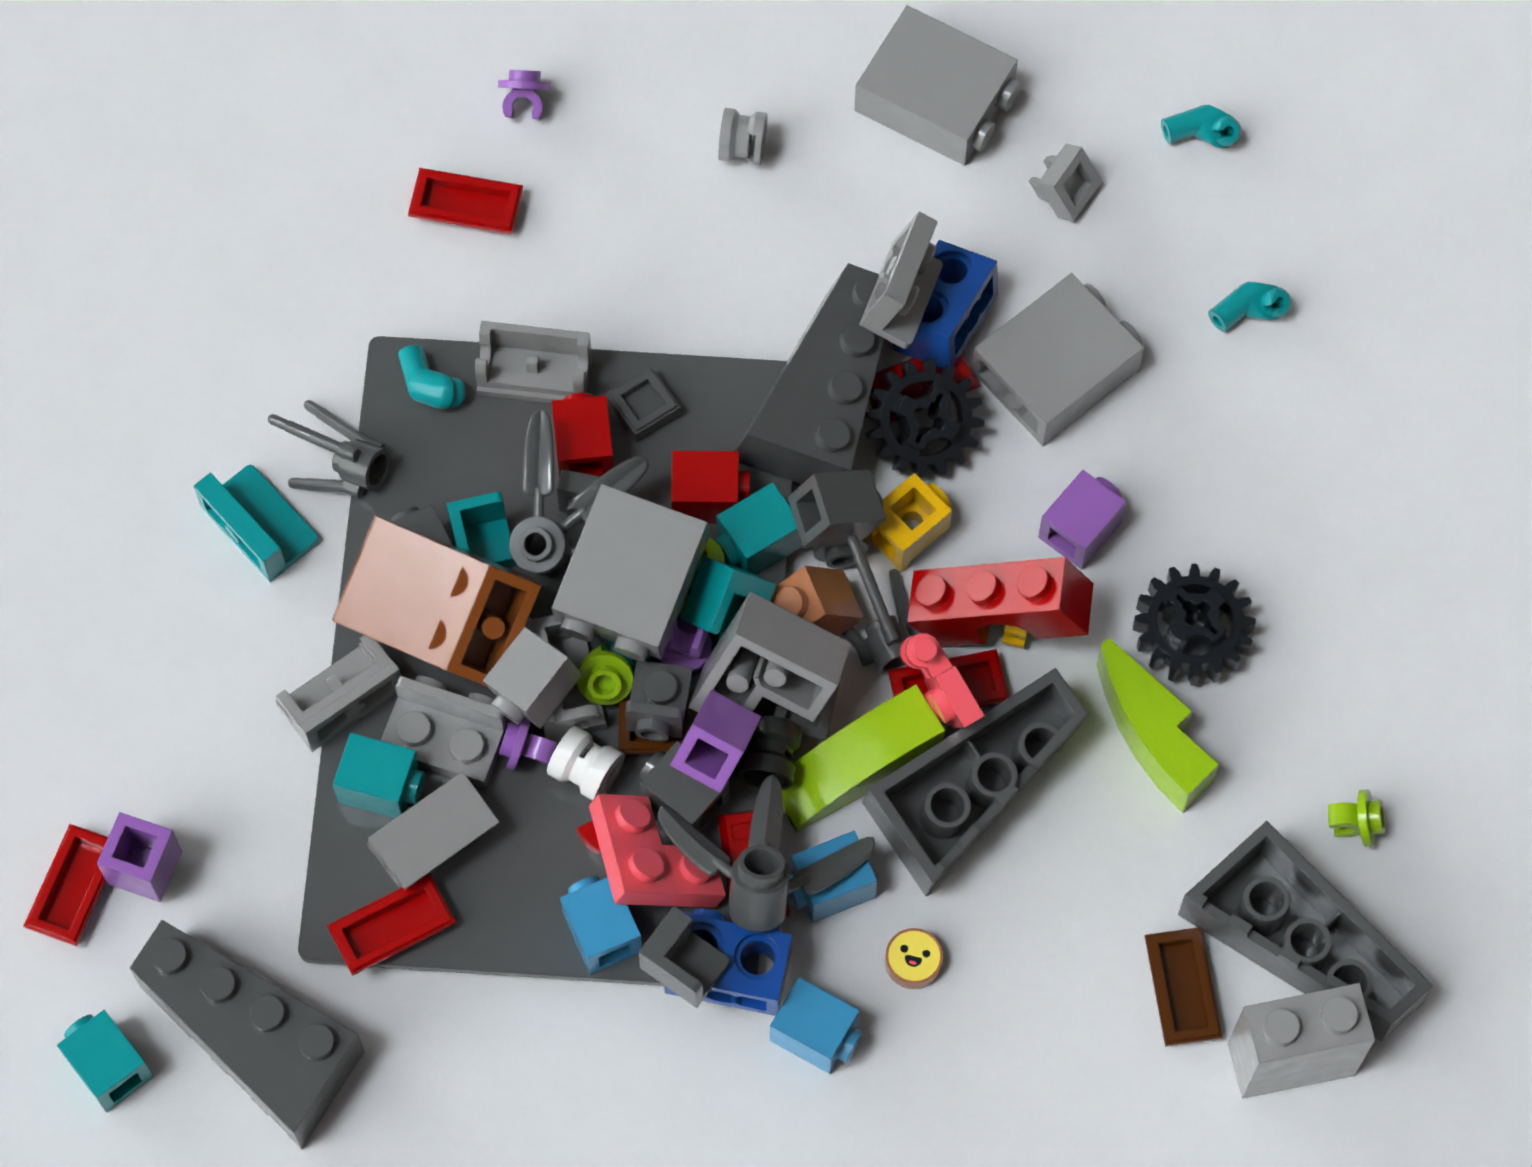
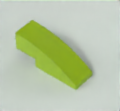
M1108 637L1101 644L1096 665L1104 695L1116 725L1144 771L1157 788L1183 813L1213 783L1219 764L1184 733L1187 730L1192 711Z
M917 684L851 722L794 762L796 770L793 785L788 789H782L783 811L796 833L865 796L868 788L944 740L945 729Z

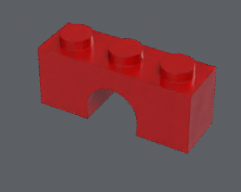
M1066 557L914 570L907 623L918 632L935 637L941 647L987 643L989 625L993 624L1022 628L1036 639L1087 636L1089 633L1094 583Z

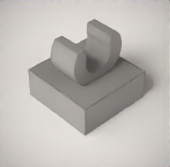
M1065 144L1057 156H1046L1043 160L1047 170L1041 179L1031 177L1029 183L1040 199L1048 200L1058 218L1075 221L1102 181L1084 149L1080 146Z

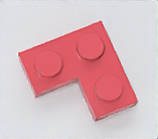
M598 794L589 805L615 904L716 908L726 896L719 871L712 876L706 875L687 859L675 845H662L649 796Z

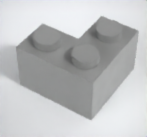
M750 592L705 662L689 708L699 712L712 689L752 712L761 698L764 697L814 722L839 684L851 643Z

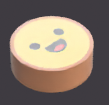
M919 928L905 929L898 932L889 941L885 954V967L890 978L898 985L908 989H920L935 981L941 971L943 962L942 947L936 937L928 931Z

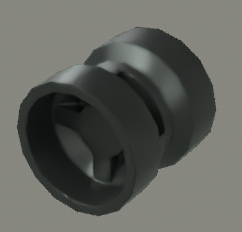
M761 715V719L749 741V752L741 756L738 777L748 784L761 787L764 780L773 774L779 780L782 789L792 787L796 766L790 759H792L793 753L800 749L803 729L793 721L775 716Z

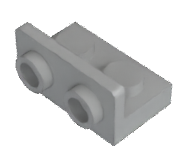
M920 211L892 242L859 323L860 326L903 349L908 348L914 340L943 266L940 260L933 257L936 245L930 243L938 221Z
M400 676L395 686L398 698L380 741L416 750L421 769L449 778H453L463 771L472 785L486 789L498 759L499 749L508 725L507 717L491 705L494 699L479 693H470L468 697L449 692L443 683L426 676H417L415 680Z

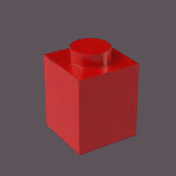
M574 393L566 396L563 400L552 401L559 477L561 469L601 477L614 468L607 396Z
M672 451V510L703 520L708 524H717L716 516L750 496V471H739V451Z

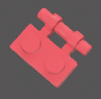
M920 633L908 637L902 642L899 649L901 661L905 666L921 671L925 678L923 681L929 690L923 696L940 723H948L951 728H965L985 716L956 666H952L935 637Z

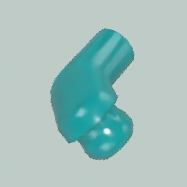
M1202 105L1161 119V129L1165 140L1169 144L1194 136L1213 146L1228 148L1240 139L1242 133L1239 122L1233 116L1211 105Z
M1246 282L1210 309L1208 316L1217 329L1225 332L1243 317L1276 320L1286 315L1292 305L1291 297L1285 289L1278 286Z
M422 345L406 346L398 352L407 390L414 401L437 409H446L449 406L457 407L463 403L466 397V387L463 381L459 378H450L447 374L430 370Z

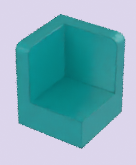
M493 492L446 503L451 530L457 548L507 568L517 566L509 550L511 535L501 492Z
M703 556L680 619L710 633L718 634L728 628L740 608L743 597H747L752 592L771 601L777 584L746 570Z

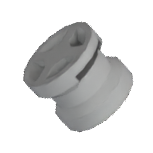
M725 108L720 129L718 159L731 161L735 157L746 158L750 164L761 165L766 142L768 114L755 112L751 116L740 115L736 109ZM753 135L756 136L755 141H752Z

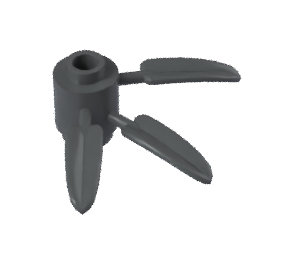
M537 410L529 421L523 458V492L527 496H534L533 517L521 521L511 533L509 550L515 563L522 569L537 574H552L561 570L567 564L570 557L573 556L576 546H572V540L568 531L580 520L587 521L601 484L627 493L647 472L649 467L648 459L643 456L632 457L599 477L574 497L572 507L576 511L562 523L545 518L544 496L551 495L554 490L553 431L549 414L545 410ZM537 534H541L546 540V548L541 554L533 555L531 553V542Z
M773 774L764 780L757 795L751 821L748 848L742 851L732 866L730 865L731 858L675 811L665 806H660L658 811V821L665 834L687 859L706 875L712 876L721 871L731 879L728 903L729 916L739 927L754 932L772 930L784 921L788 894L802 888L806 894L813 895L830 887L862 865L873 853L875 846L874 837L862 838L796 871L793 874V880L790 881L789 866L785 862L782 853L779 852L783 828L782 788L779 780Z

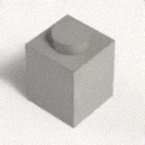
M524 627L484 678L483 682L495 694L496 698L492 701L491 705L517 725L525 717L541 729L582 674L566 655Z

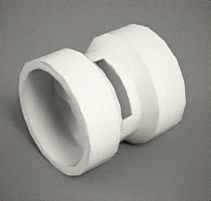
M573 726L563 736L552 754L547 767V774L561 783L573 782L579 786L580 793L593 801L598 794H607L620 773L625 760V754L611 745L599 746L593 742L592 735L578 726Z

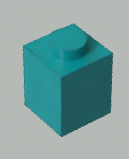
M773 482L716 516L717 538L714 540L719 544L724 553L725 563L732 566L737 565L738 568L755 575L803 547L791 507Z
M350 733L332 785L338 803L397 818L407 811L409 803L415 805L419 802L426 774L420 771L416 750Z
M105 1009L96 1016L89 1014L75 1021L65 1031V1039L57 1044L67 1062L106 1113L153 1078L144 1060Z

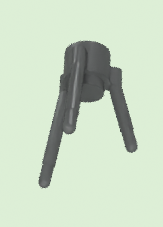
M306 400L304 408L351 440L350 442L336 441L275 414L268 416V422L271 425L333 452L332 468L335 472L339 473L342 479L290 478L288 480L290 488L344 492L361 498L365 489L370 491L376 490L385 481L390 467V454L386 450V445L368 438L312 400Z
M850 535L848 537V544L878 620L870 623L865 628L868 636L865 640L862 639L853 627L842 634L855 648L863 666L874 663L878 673H885L905 665L899 656V649L906 638L915 635L912 626L907 623L908 606L899 571L891 569L889 571V578L897 614L896 619L894 615H889L858 537Z

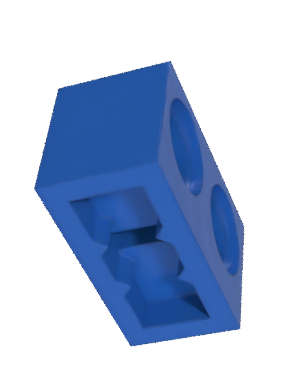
M938 240L933 257L940 260L943 266L914 340L906 349L892 343V350L921 361L924 359H934L935 365L943 368L948 364L953 366L956 364L998 296L997 260Z
M698 908L694 909L692 914L685 913L693 919L694 933L729 958V967L703 1001L776 1016L780 1009L792 953V934L783 933L781 926L764 932L749 931L739 927L734 922L726 921V916L722 913L709 909ZM762 954L770 958L774 965L768 972L755 975L747 972L743 968L742 963L751 955ZM664 986L665 994L678 996L676 993H674L669 988Z

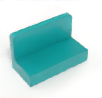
M247 465L223 485L211 472L193 485L201 508L269 582L273 581L319 543L318 536L253 465Z

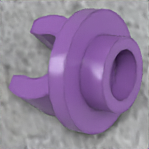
M509 70V80H498V88L512 89L503 101L502 108L505 117L513 118L515 102L521 97H526L533 105L532 119H541L544 113V102L536 90H551V82H540L541 71Z
M682 619L676 620L662 659H659V661L664 664L692 667L693 673L701 670L712 653L710 634L708 631Z
M524 717L519 725L512 722L508 723L498 754L508 757L506 769L512 771L515 770L520 756L548 765L557 742L527 733L530 721Z

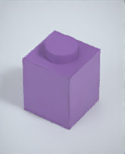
M1082 470L1042 515L1038 538L1082 570L1121 525L1126 501L1122 499L1120 491L1110 481L1102 477L1095 479L1085 470Z
M711 689L670 766L721 793L744 753L761 716Z
M119 812L97 865L108 885L161 902L181 856L182 849L173 830Z

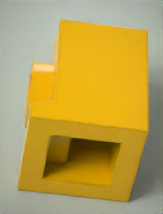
M915 473L882 499L886 520L867 536L901 573L910 566L912 559L951 526L952 505L946 494L934 483L926 485ZM915 520L919 525L911 530L904 522Z

